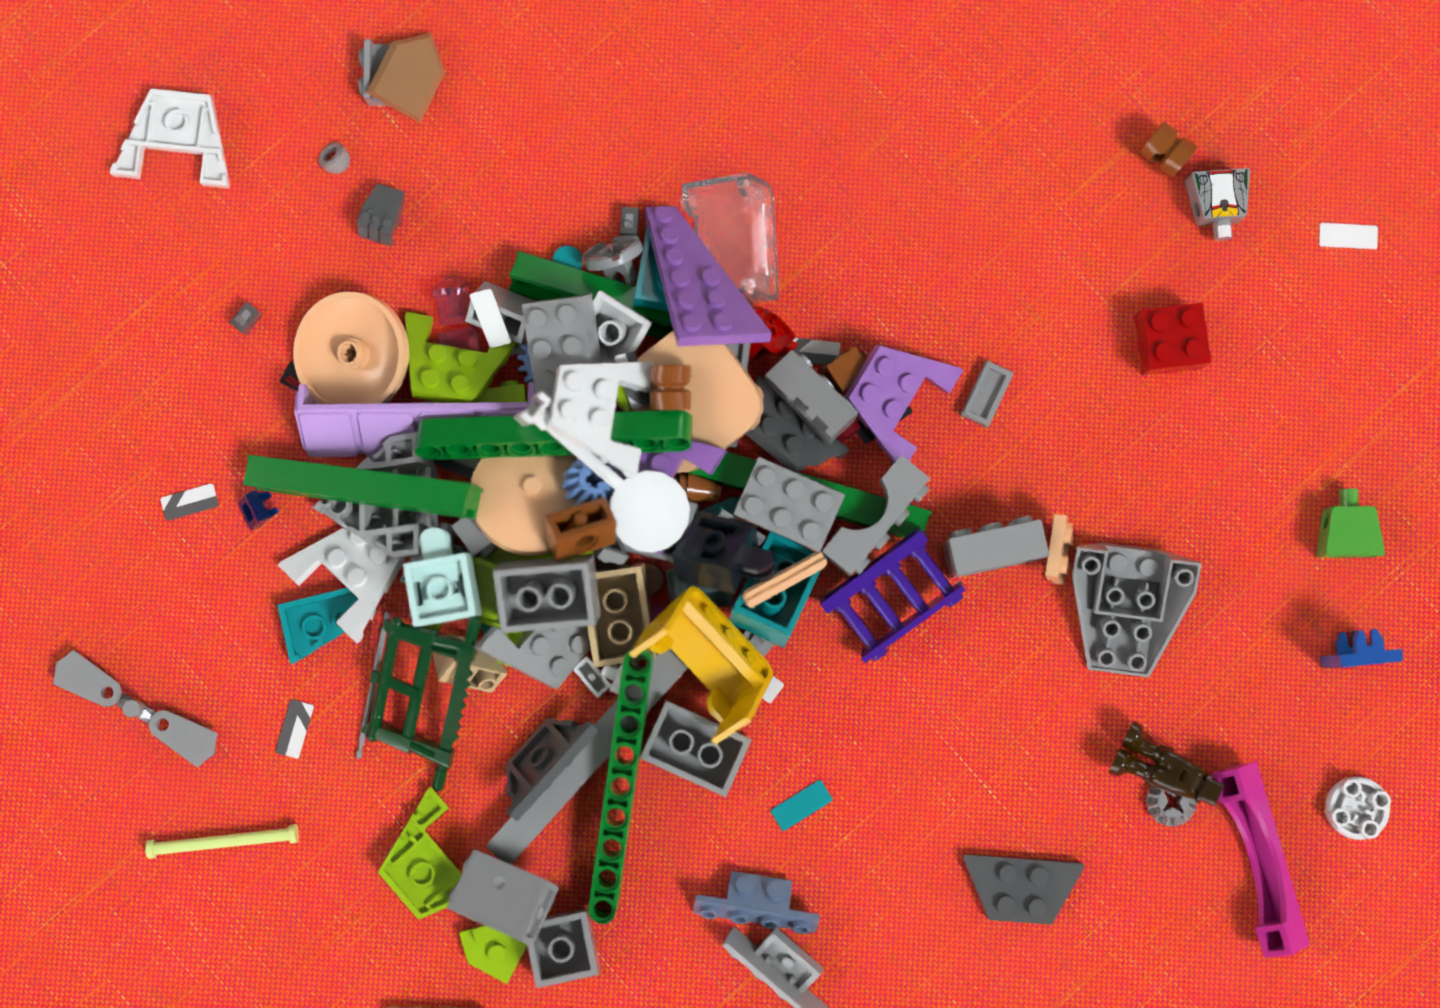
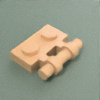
M1054 514L1046 568L1047 580H1051L1053 584L1064 585L1065 574L1069 573L1068 552L1069 547L1073 546L1074 539L1072 536L1073 525L1068 523L1066 515Z

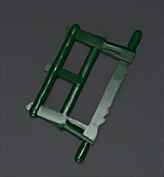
M478 616L469 618L464 637L466 640L439 635L438 630L433 631L421 627H413V625L403 623L400 617H393L391 621L388 619L384 620V629L388 633L380 671L373 670L371 673L370 682L377 684L371 719L364 725L361 733L367 734V739L370 742L379 740L408 755L414 753L438 764L432 781V788L435 791H441L444 788L447 771L451 768L454 760L455 748H452L453 742L459 738L456 731L462 726L458 721L464 717L461 710L466 707L463 700L468 696V693L465 690L471 685L468 679L473 675L470 666L478 652L474 648L477 644L475 641H477L481 619ZM399 640L420 647L412 685L392 676ZM432 652L458 660L440 743L415 735ZM389 689L410 697L403 731L382 724Z

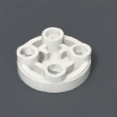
M1348 777L1338 781L1328 792L1325 800V813L1329 824L1340 835L1355 840L1372 839L1379 835L1388 822L1391 799L1388 793L1374 781L1363 777Z

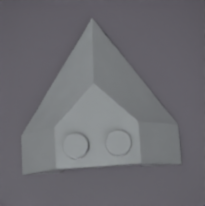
M417 432L390 436L382 443L384 447L373 457L368 456L356 467V469L437 479V468L433 460H426L415 454ZM320 500L312 507L361 539L378 547L392 558L422 555L419 541L420 535L426 529L438 528V515L333 500Z

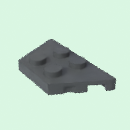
M761 375L757 377L754 383L756 386H760L764 394L763 412L760 418L761 422L754 430L746 433L748 437L793 472L803 470L806 466L824 464L830 458L837 457L841 459L847 454L850 449L845 444L840 443L837 438L827 446Z
M546 718L505 764V775L508 778L506 794L512 800V806L507 808L508 815L518 821L598 733V728L590 722L578 725L573 720L558 721L557 719Z
M963 854V861L970 873L975 890L980 897L985 914L989 920L1052 925L1084 869V864L1079 862Z

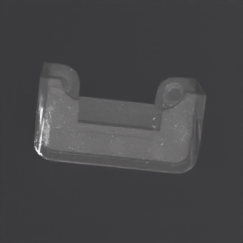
M748 172L682 184V194L680 196L682 210L694 218L695 233L748 303L775 301L779 295L774 196L769 183Z

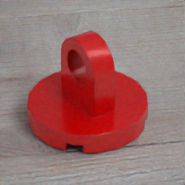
M752 307L772 334L770 342L751 343L748 365L756 362L767 350L785 357L791 350L794 351L797 348L798 342L793 341L796 338L794 332L785 321L775 313H770L769 315L763 313V307Z

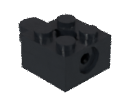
M704 512L697 513L672 554L679 581L735 594L744 577L767 581L776 572L773 552L760 549L755 524Z

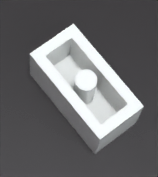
M586 656L574 668L575 673L597 698L611 688L612 683L600 675L601 670L598 667L594 668L593 661L589 656Z

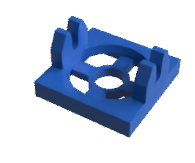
M1377 629L1370 630L1369 646L1366 643V636L1363 630L1352 631L1351 647L1348 645L1346 633L1339 632L1335 642L1336 655L1320 656V662L1323 668H1343L1402 662L1404 660L1402 649L1385 650L1383 637Z

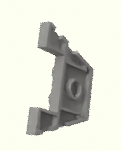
M492 626L474 648L551 688L558 689L589 652L591 645L587 626L527 631L516 645L504 633H501L499 627Z

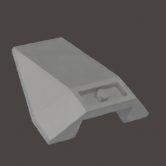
M1104 542L1077 546L1072 581L1088 670L1150 677L1196 595L1202 563L1158 549Z

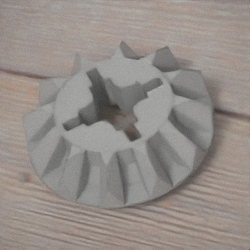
M1150 787L1147 794V808L1157 822L1166 826H1179L1190 821L1191 816L1197 810L1195 800L1179 796L1177 804L1181 811L1174 807L1166 809L1165 805L1168 803V800L1164 794L1165 790ZM1165 791L1167 794L1171 796H1176V794Z

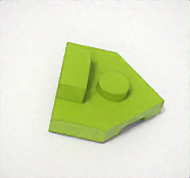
M483 924L459 932L468 964L507 984L527 944Z

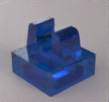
M256 490L245 494L238 502L250 531L262 527L265 522L278 513L277 508L268 510L263 505V502L268 501L272 497L271 493H258Z

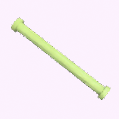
M297 824L289 825V828L164 842H156L153 839L146 841L145 851L147 858L152 859L156 858L157 855L280 841L298 843L299 830Z

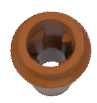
M689 472L678 474L677 482L685 491L688 502L719 501L722 489L721 483Z

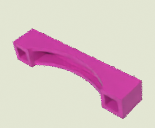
M1257 761L1227 766L1213 772L1212 778L1225 784L1218 798L1219 803L1224 804L1233 817L1249 855L1258 899L1259 919L1258 926L1255 928L1264 958L1293 955L1310 945Z

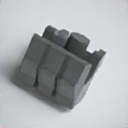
M377 183L363 204L357 220L359 237L391 247L394 243V232L397 226L400 227L402 223L401 216L405 202V192Z

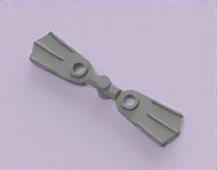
M72 650L63 659L56 662L53 679L54 685L104 707L117 704L116 706L122 708L123 713L127 717H137L149 723V730L153 736L196 767H200L207 759L215 755L217 732L166 710L155 713V711L146 707L145 703L134 700L124 693L122 695L121 685L75 650ZM107 687L113 689V695L109 699L104 695V690ZM162 719H166L169 722V727L165 731L159 726Z

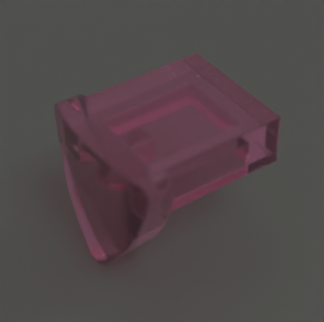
M448 276L438 282L432 289V295L436 297L440 325L468 323L465 320L469 308V286L458 276Z
M475 325L438 333L440 344L482 352L480 336Z

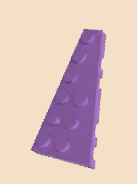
M646 207L645 219L677 346L770 342L772 334L677 207Z

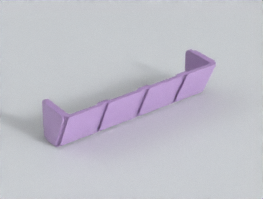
M529 382L528 402L316 404L307 385L299 384L298 392H296L294 412L303 450H306L309 457H356L357 454L373 457L384 447L382 443L390 436L417 432L418 423L423 419L515 416L523 412L532 402L529 399L535 394L534 382Z

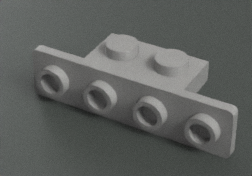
M735 927L728 933L722 946L733 958L738 959L750 969L756 978L764 981L782 1000L787 1001L794 1008H829L808 990V987L821 975L824 968L777 927L759 946L754 944Z

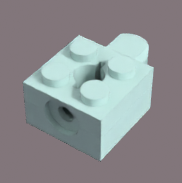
M441 528L426 529L419 539L423 560L403 564L413 627L466 619L472 616H482L472 554L461 553L453 555L451 537L446 530Z

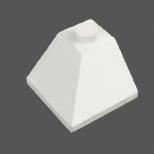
M599 290L593 300L601 359L602 363H616L615 356L629 352L636 353L653 322Z

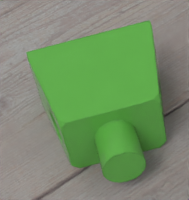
M1339 489V506L1325 508L1322 512L1317 558H1376L1385 556V548L1375 506H1359L1358 489Z

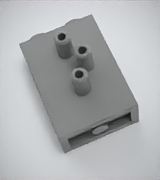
M474 849L471 856L464 862L463 873L458 884L449 895L447 909L533 947L559 887L548 880Z

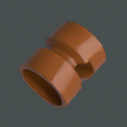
M1164 121L1139 153L1151 163L1158 161L1160 163L1159 169L1173 178L1198 147L1186 137L1179 139L1177 137L1178 131Z
M650 365L651 383L656 385V389L650 392V410H690L691 392L685 389V385L690 383L691 365Z

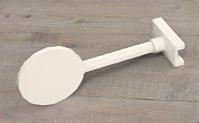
M543 392L534 394L529 399L532 402L523 412L515 415L513 419L522 427L534 423L542 431L546 430L614 489L609 507L617 520L616 535L622 543L636 551L653 553L669 548L681 538L688 525L690 506L685 491L675 479L663 472L646 470L639 472L634 479L627 477L623 480L585 447L583 449L579 448L547 428L550 412L546 408L551 399Z

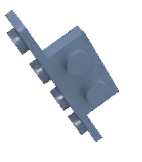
M731 871L727 899L696 895L693 913L699 914L706 919L720 917L730 919L737 924L750 922L761 924L768 929H775L776 927L788 928L799 934L815 933L820 918L819 914L789 909L793 881Z

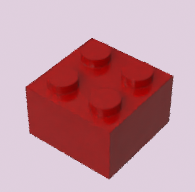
M1203 302L1142 309L1134 316L1142 376L1203 369L1211 363Z

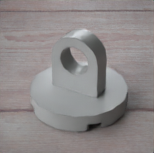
M629 234L616 236L611 239L612 244L609 243L605 246L604 242H600L584 253V264L589 271L603 270L605 277L631 286L637 284V274L632 259L643 251V245L638 236ZM618 272L623 275L625 282L620 279Z

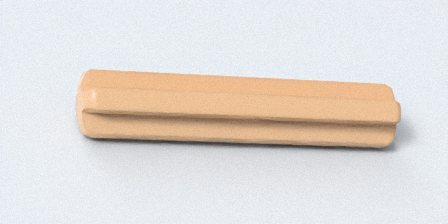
M817 551L774 574L769 580L752 586L743 592L742 596L748 607H754L825 568L827 564L826 558L821 552Z

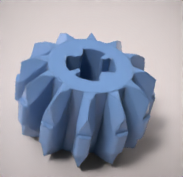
M579 459L575 460L571 464V468H567L564 472L563 477L566 480L562 483L561 488L569 491L565 500L573 498L575 506L605 497L606 501H609L614 493L612 487Z

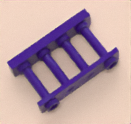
M920 526L871 561L860 575L855 573L820 600V605L827 614L833 610L836 613L840 612L867 647L861 652V659L864 663L870 659L873 662L879 660L888 652V646L945 605L952 607L964 597L962 593L966 589L962 581L960 580L952 586L925 551V543L928 541V537ZM908 555L911 558H916L942 593L928 604H926L900 569L901 564L899 562ZM883 573L886 576L890 575L917 611L903 622L900 621L875 588L876 582L874 580ZM857 592L867 596L892 629L878 640L875 639L850 606L851 601L849 598Z

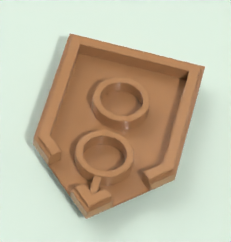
M432 33L392 41L366 91L369 95L419 123L445 74Z

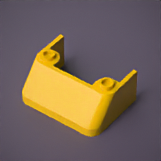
M691 586L682 592L644 629L629 653L634 658L647 648L657 654H664L671 649L711 691L707 697V709L710 715L720 722L711 739L715 745L752 720L773 677L772 668L768 661L709 597L695 586Z

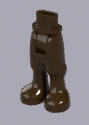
M1133 721L1122 743V747L1150 758L1155 765L1146 764L1120 748L1108 773L1118 777L1126 773L1141 777L1152 788H1160L1178 796L1193 799L1198 804L1200 801H1203L1214 807L1225 784L1213 779L1212 773L1207 774L1203 768L1176 753L1172 747L1152 743L1145 737L1143 725Z

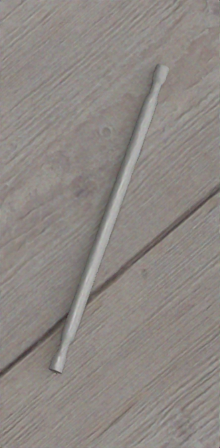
M384 612L383 619L389 620L390 613ZM384 622L380 632L373 670L377 671L380 668L387 633L384 629ZM370 682L361 730L369 722L376 688V684ZM360 732L359 747L355 758H362V748L366 738L365 733Z

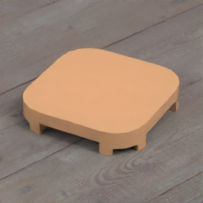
M672 331L637 358L638 362H653L654 365H691L690 383L685 385V389L691 392V409L683 411L690 413L693 417L692 441L726 449L748 431L754 430L761 422L764 394L760 386H756L727 344L677 346L674 331ZM651 383V388L648 390L649 395L652 390L656 389V385ZM650 405L634 409V411H661L650 410ZM684 459L676 473L692 472L700 468Z

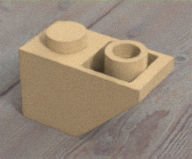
M447 633L446 635L448 637L466 640L464 637L449 633ZM478 651L475 660L470 666L473 675L468 679L471 684L468 688L492 693L507 675V670L500 663H497L495 658ZM433 652L438 681L453 684L458 660Z

